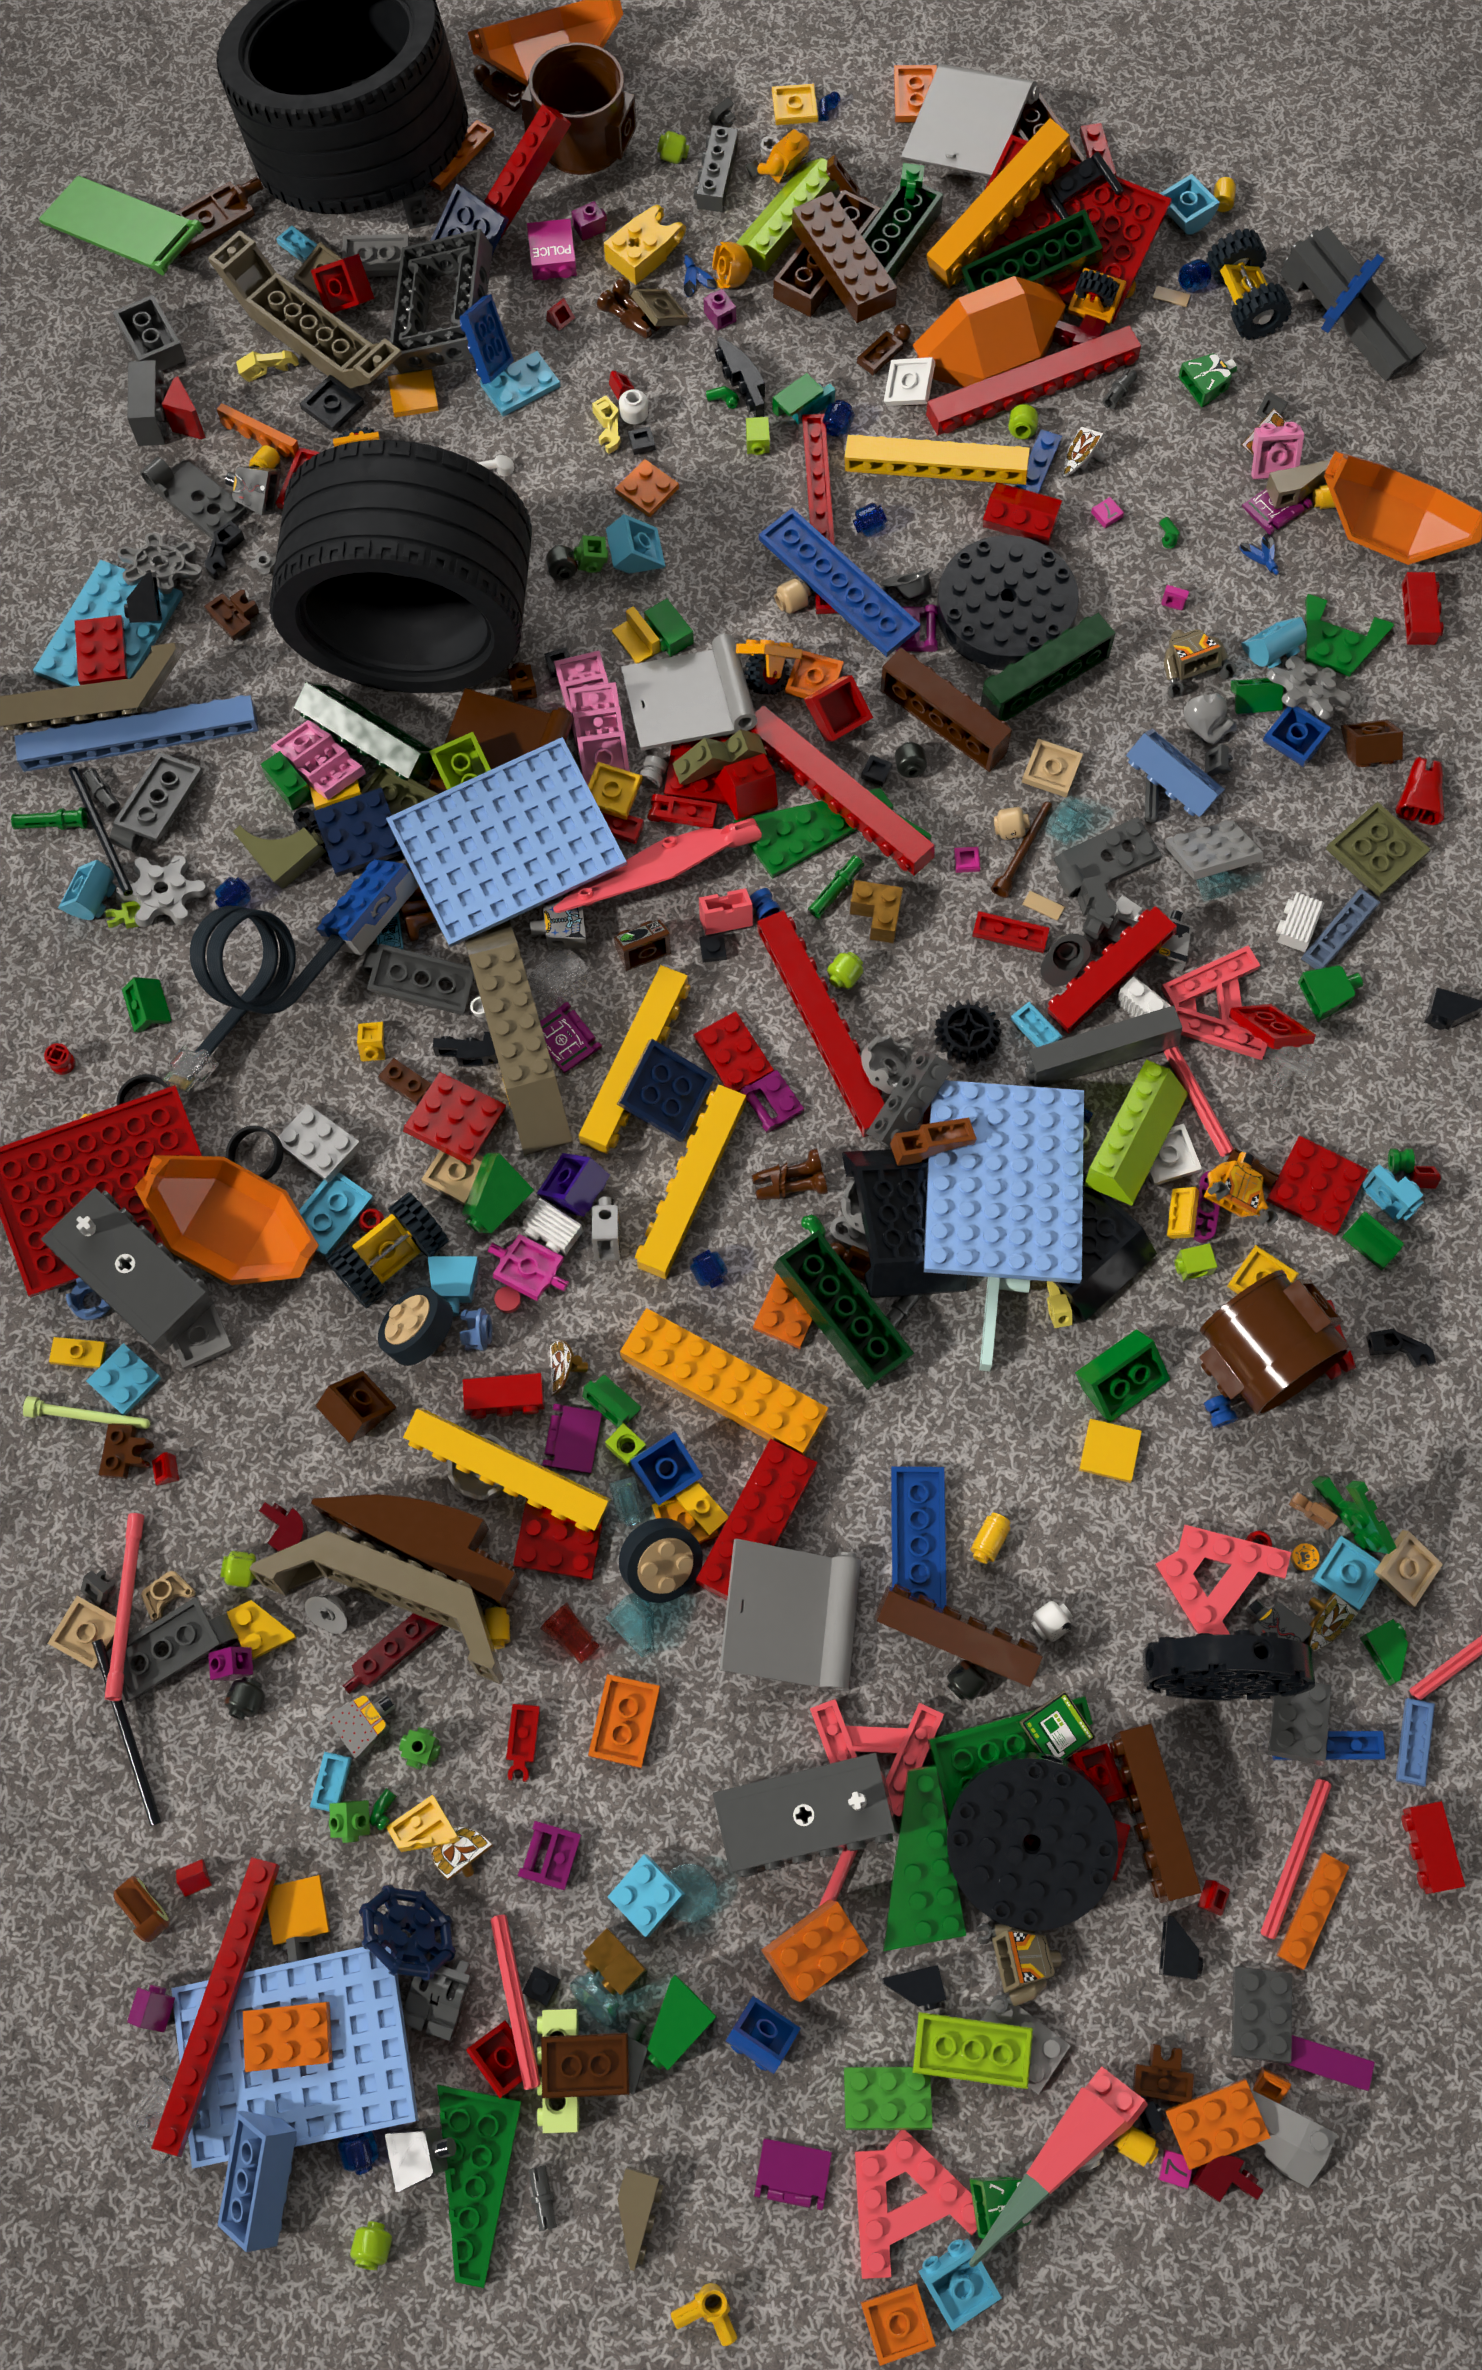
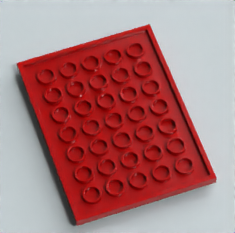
M1010 135L986 188L1029 141ZM1070 158L1064 167H1060L1055 172L1052 181L1041 187L1038 196L1024 206L1021 215L1011 220L1007 230L994 239L991 248L986 252L983 251L979 259L1060 221V217L1042 190L1081 162ZM1102 176L1099 181L1062 205L1070 216L1081 210H1086L1103 247V260L1087 267V269L1126 281L1125 289L1111 324H1114L1166 216L1172 199L1116 177L1124 189V192L1118 196L1105 177ZM1083 270L1048 286L1056 289L1065 305H1070Z
M176 1085L0 1147V1218L30 1298L75 1282L79 1278L48 1248L41 1238L94 1188L100 1193L104 1190L107 1191L121 1207L119 1210L125 1208L139 1224L137 1227L143 1225L157 1241L156 1245L159 1242L164 1245L134 1187L146 1175L153 1155L202 1156Z

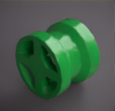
M1390 1148L1388 1153L1389 1170L1392 1173H1398L1399 1171L1413 1173L1415 1166L1413 1149L1406 1148L1404 1151H1399L1396 1148Z

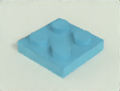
M123 1343L86 1382L122 1415L126 1416L162 1378Z
M1340 1536L1311 1581L1331 1595L1336 1593L1358 1612L1380 1579L1374 1573L1380 1561L1343 1536Z
M644 1854L608 1895V1898L645 1937H650L686 1894L648 1854Z

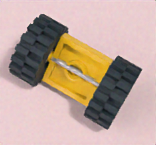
M1244 228L1243 232L1238 229L1235 230L1234 234H1231V232L1226 234L1227 237L1224 239L1221 237L1218 240V244H1213L1211 247L1213 251H1208L1206 261L1216 283H1221L1222 286L1227 285L1232 300L1235 303L1232 306L1231 317L1239 335L1242 338L1245 337L1246 340H1250L1252 337L1255 340L1259 336H1262V338L1267 337L1268 333H1275L1277 327L1281 328L1284 326L1283 322H1287L1288 316L1292 313V306L1280 284L1276 283L1274 285V283H1269L1267 285L1260 269L1264 266L1263 262L1267 260V252L1258 233L1253 229L1249 231L1248 228Z
M410 1192L406 1193L388 1208L391 1215L355 1244L349 1246L348 1243H344L325 1259L338 1278L366 1309L387 1293L383 1283L419 1253L423 1252L425 1256L430 1257L449 1242L447 1235L434 1217L430 1215L429 1211Z

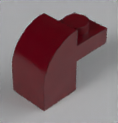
M1085 314L1080 327L1058 320L1055 326L1053 341L1061 346L1068 347L1087 342L1104 335L1106 321Z
M264 1502L259 1512L279 1526L267 1542L273 1549L279 1552L307 1540V1524L294 1508L285 1516L288 1511L276 1503L270 1506Z
M1232 2155L1220 2156L1201 2165L1191 2180L1192 2184L1218 2202H1221L1231 2183L1255 2200H1258L1263 2192V2189L1256 2185L1259 2180L1245 2169H1243L1242 2173L1239 2172L1245 2161Z

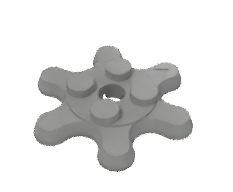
M158 533L147 534L145 536L147 544L141 549L125 546L117 551V555L122 562L133 565L132 568L123 572V579L128 585H137L146 573L154 572L157 576L158 590L162 594L172 592L175 579L187 578L196 580L202 572L199 565L188 563L185 560L193 556L196 550L194 543L184 541L176 546H169L163 543V538Z
M1291 656L1285 662L1289 671L1274 667L1267 673V678L1271 682L1286 688L1287 693L1282 696V702L1285 705L1295 708L1299 704H1306L1311 706L1317 716L1322 719L1328 720L1332 717L1333 707L1330 704L1346 708L1351 703L1350 694L1335 687L1336 673L1331 668L1317 671L1315 666L1304 664L1301 658Z
M175 856L169 865L165 867L152 866L146 858L140 857L133 864L134 872L139 876L135 883L130 884L133 893L125 896L119 885L115 896L121 902L135 901L139 904L140 909L135 915V923L140 927L150 926L155 917L162 914L170 916L177 925H185L191 920V915L184 906L185 902L191 898H203L208 893V887L201 880L189 881L184 878L183 875L189 865L183 856ZM166 886V888L168 889L166 892L157 893L155 891V889Z

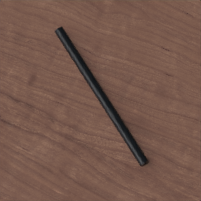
M71 767L68 772L122 892L125 896H129L133 893L132 887L78 768Z
M103 1639L92 1642L106 1686L110 1661ZM122 1699L120 1701H111L150 1826L159 1824L161 1820Z

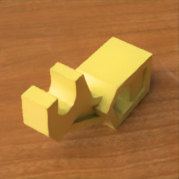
M286 350L269 354H260L252 351L236 361L239 375L248 382L267 374V367L288 371V363H292L294 366L299 365L297 356L291 351Z
M604 396L592 403L593 414L603 428H606L599 436V443L603 445L609 442V444L605 445V449L610 454L617 450L621 443L618 433V420L620 418L619 409L607 396Z
M1046 1281L1050 1296L1047 1297L1048 1311L1054 1328L1072 1325V1309L1067 1295L1060 1294L1059 1287L1054 1282Z

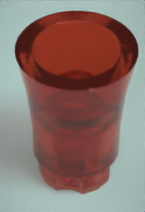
M568 1602L561 1606L540 1627L543 1632L554 1639L572 1658L574 1657L579 1664L585 1662L600 1647L593 1639V1635L577 1618Z

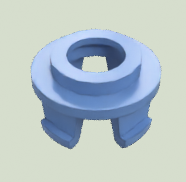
M80 1277L77 1278V1285L71 1293L66 1294L68 1306L81 1319L96 1320L101 1318L109 1311L110 1306L102 1299L98 1307L86 1309L83 1305V1298L87 1293L94 1291Z
M479 1308L475 1311L463 1310L460 1318L467 1320V1327L470 1330L460 1332L461 1344L466 1345L465 1350L468 1351L471 1349L486 1351L488 1344L492 1341V1321L490 1315L486 1313L484 1308Z

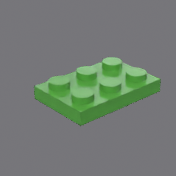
M844 2067L845 2130H932L930 2075L912 2073L913 2067Z

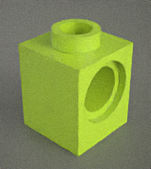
M768 417L746 418L747 454L762 455L770 453Z
M1210 1243L1182 1249L1179 1251L1177 1259L1174 1260L1176 1272L1182 1274L1183 1281L1212 1275L1217 1269Z
M624 1423L605 1441L606 1448L628 1468L632 1466L629 1460L647 1449L646 1444ZM624 1443H633L635 1449L630 1453H624L621 1451Z

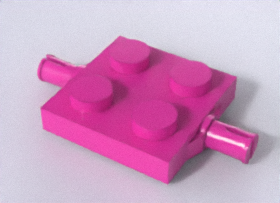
M519 1234L513 1244L506 1249L494 1242L489 1246L488 1252L500 1258V1263L493 1273V1278L518 1292L538 1301L545 1289L550 1285L563 1292L568 1287V1281L556 1276L557 1270L563 1263V1256Z

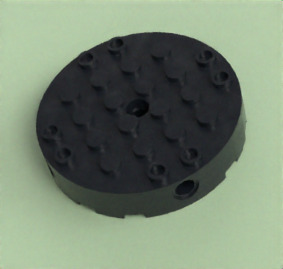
M1011 535L984 538L960 550L944 569L937 598L938 623L945 639L961 656L971 662L975 661L985 665V668L1003 671L1009 664H1015L1022 660L1028 652H1035L1046 641L1054 640L1066 629L1073 628L1079 602L1077 583L1066 562L1044 544L1029 538Z
M1249 1630L1234 1631V1635L1201 1633L1196 1634V1636L1182 1638L1160 1637L1158 1642L1148 1643V1646L1142 1652L1144 1686H1146L1148 1691L1156 1694L1161 1693V1690H1166V1696L1231 1701V1699L1243 1698V1695H1247V1700L1271 1699L1270 1696H1293L1307 1692L1315 1687L1313 1649L1302 1642L1278 1638V1633L1264 1632L1261 1633V1636L1252 1635Z
M1035 1752L1016 1753V1755L998 1758L982 1767L960 1791L954 1803L948 1825V1858L959 1887L970 1902L982 1913L1012 1928L1030 1931L1050 1930L1068 1925L1087 1914L1107 1891L1112 1881L1118 1858L1117 1828L1106 1796L1082 1769L1062 1758L1049 1754ZM1032 1834L1038 1836L1041 1841L1037 1845L1029 1846L1024 1838Z

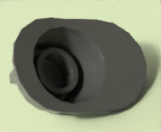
M933 568L893 576L881 581L880 585L886 587L895 586L904 599L918 601L932 594L929 573L933 571Z
M1073 933L1058 936L1052 942L1050 950L1041 963L1040 973L1043 980L1055 987L1068 984L1076 977L1090 956L1091 947L1089 941L1084 936Z

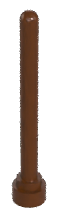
M1046 801L1043 803L1004 875L995 879L991 887L994 894L1003 898L1009 896L1013 889L1012 879L1052 808L1051 802Z

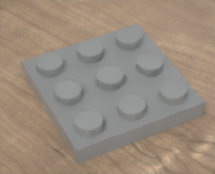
M1225 820L1213 826L1200 827L1196 831L1176 834L1174 837L1165 839L1168 851L1194 880L1263 861V851L1233 820Z

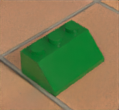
M1137 1329L1075 1372L1083 1391L1108 1423L1170 1380L1154 1340Z

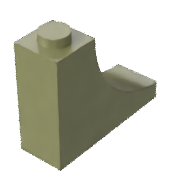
M241 825L233 830L234 834L272 881L282 889L287 887L327 852L321 845L324 842L315 831L310 833L304 827L291 836L273 840L253 836Z

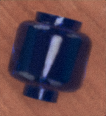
M1196 259L1183 265L1178 277L1180 286L1190 293L1207 287L1212 277L1211 269L1207 262L1202 259Z
M836 400V402L830 403L822 420L826 425V432L834 437H839V434H847L855 414L852 406L845 401Z
M873 502L855 511L856 519L853 520L857 533L862 532L865 537H870L883 531L885 523L888 522L881 504L877 506Z
M228 877L215 889V895L218 898L215 903L219 908L224 906L244 907L251 900L250 892L252 890L240 877Z
M709 1249L692 1258L693 1263L690 1266V1270L701 1287L709 1285L713 1289L725 1282L723 1277L728 1273V1268L718 1252H711Z
M372 2131L344 2136L337 2145L344 2170L349 2172L355 2171L356 2175H362L373 2169L372 2164L379 2158V2151Z

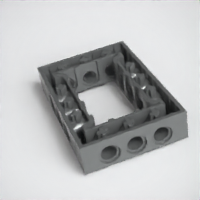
M481 229L402 247L390 342L402 352L393 362L401 374L473 358V355L468 350V340L461 329L459 316L488 293L493 246ZM458 273V277L455 278L457 283L456 294L453 296L455 301L454 311L451 314V321L455 326L448 328L440 327L438 330L425 332L432 278Z

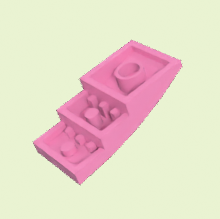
M600 650L554 661L566 709L571 712V716L569 688L609 683ZM572 723L571 729L577 747L574 723Z
M616 682L569 688L581 772L586 784L588 785L597 762L630 772Z
M309 720L271 745L275 753L281 751L304 781L327 800L366 774L363 766L350 758L347 750L335 743L331 734Z

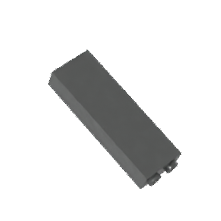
M1173 1005L1029 1049L1028 1059L1025 1060L1027 1067L1025 1068L1028 1082H1033L1035 1087H1045L1179 1046L1182 1025L1176 1009Z

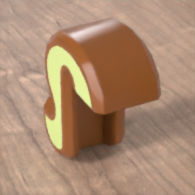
M131 1876L114 1891L113 1897L137 1927L133 1932L142 1941L152 1942L169 1927L170 1919L167 1913L148 1892L146 1885L137 1876Z

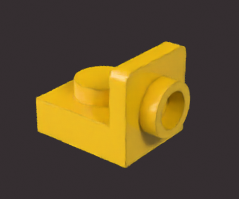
M383 1022L358 1024L357 1046L361 1061L385 1059Z

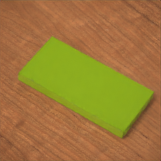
M918 2012L912 2073L1028 2089L1033 2028Z

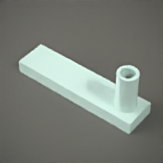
M988 1277L979 1370L990 1371L992 1367L999 1290L1029 1293L1030 1280Z

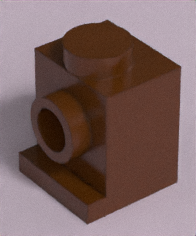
M522 662L513 664L512 668L507 669L514 702L537 698L536 685L530 664L525 665Z

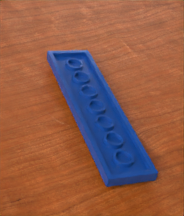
M793 508L759 534V541L884 656L888 657L920 630L921 624Z

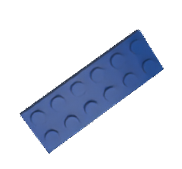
M891 1466L892 1587L898 1584L909 1589L911 1596L919 1598L921 1594L935 1600L936 1606L944 1609L946 1605L944 1467Z

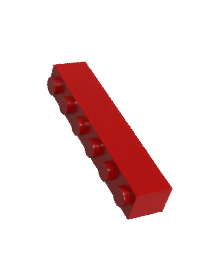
M544 104L538 110L484 200L509 219L501 238L571 126V123L558 110Z
M1155 906L1151 910L1146 909L1138 917L1139 922L1133 927L1128 926L1120 934L1121 939L1115 944L1110 943L1103 950V956L1099 960L1091 961L1085 967V973L1080 978H1073L1067 984V990L1062 995L1057 994L1049 1001L1048 1014L1068 1034L1078 1027L1176 934L1177 926L1159 908Z

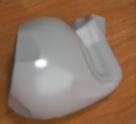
M1218 693L1192 698L1184 707L1183 714L1187 724L1207 743L1215 744L1227 733L1237 730L1236 722L1231 717L1226 716L1228 710L1226 701Z

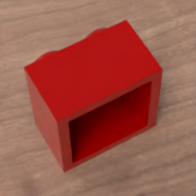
M852 675L842 676L804 698L825 741H835L873 718Z

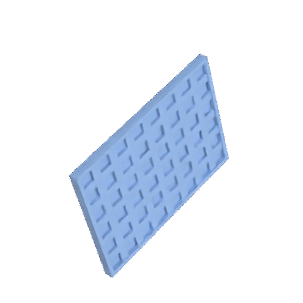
M563 737L386 818L449 947L457 945L627 865V861Z
M945 1080L930 1103V1123L969 1117L977 1140L974 1145L947 1150L928 1157L924 1272L1080 1284L1082 1280L1084 1090Z
M386 1946V1951L391 1954L392 1950ZM364 1947L244 1972L188 2136L192 2169L229 2160L237 2111H246L283 2119L297 2131V2141L294 2147L419 2121L398 1974H395V1976L389 1974V1970L369 1949H364ZM209 1980L171 1988L172 1996L175 1997L173 2008L180 2063ZM330 2002L331 2063L245 2072L243 2011Z

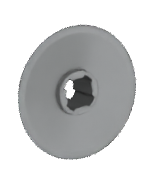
M327 1594L323 1597H311L305 1602L306 1614L315 1625L332 1634H339L346 1630V1607L341 1599Z

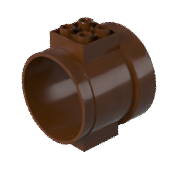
M575 42L562 44L546 51L534 63L530 71L528 86L520 95L525 132L542 104L558 110L571 123V126L550 158L549 163L558 170L569 174L587 175L606 169L616 159L621 160L637 128L635 94L625 92L623 71L617 59L610 52L599 46ZM575 111H591V113L580 115L567 114Z
M1278 1270L1240 1292L1200 1328V1333L1210 1342L1211 1348L1200 1355L1199 1358L1203 1362L1201 1364L1202 1369L1208 1376H1213L1219 1383L1217 1388L1224 1397H1229L1230 1399L1244 1398L1255 1414L1260 1416L1280 1406L1320 1378L1349 1352L1350 1346L1335 1329L1343 1320L1310 1279H1298L1292 1283L1288 1280L1283 1270Z

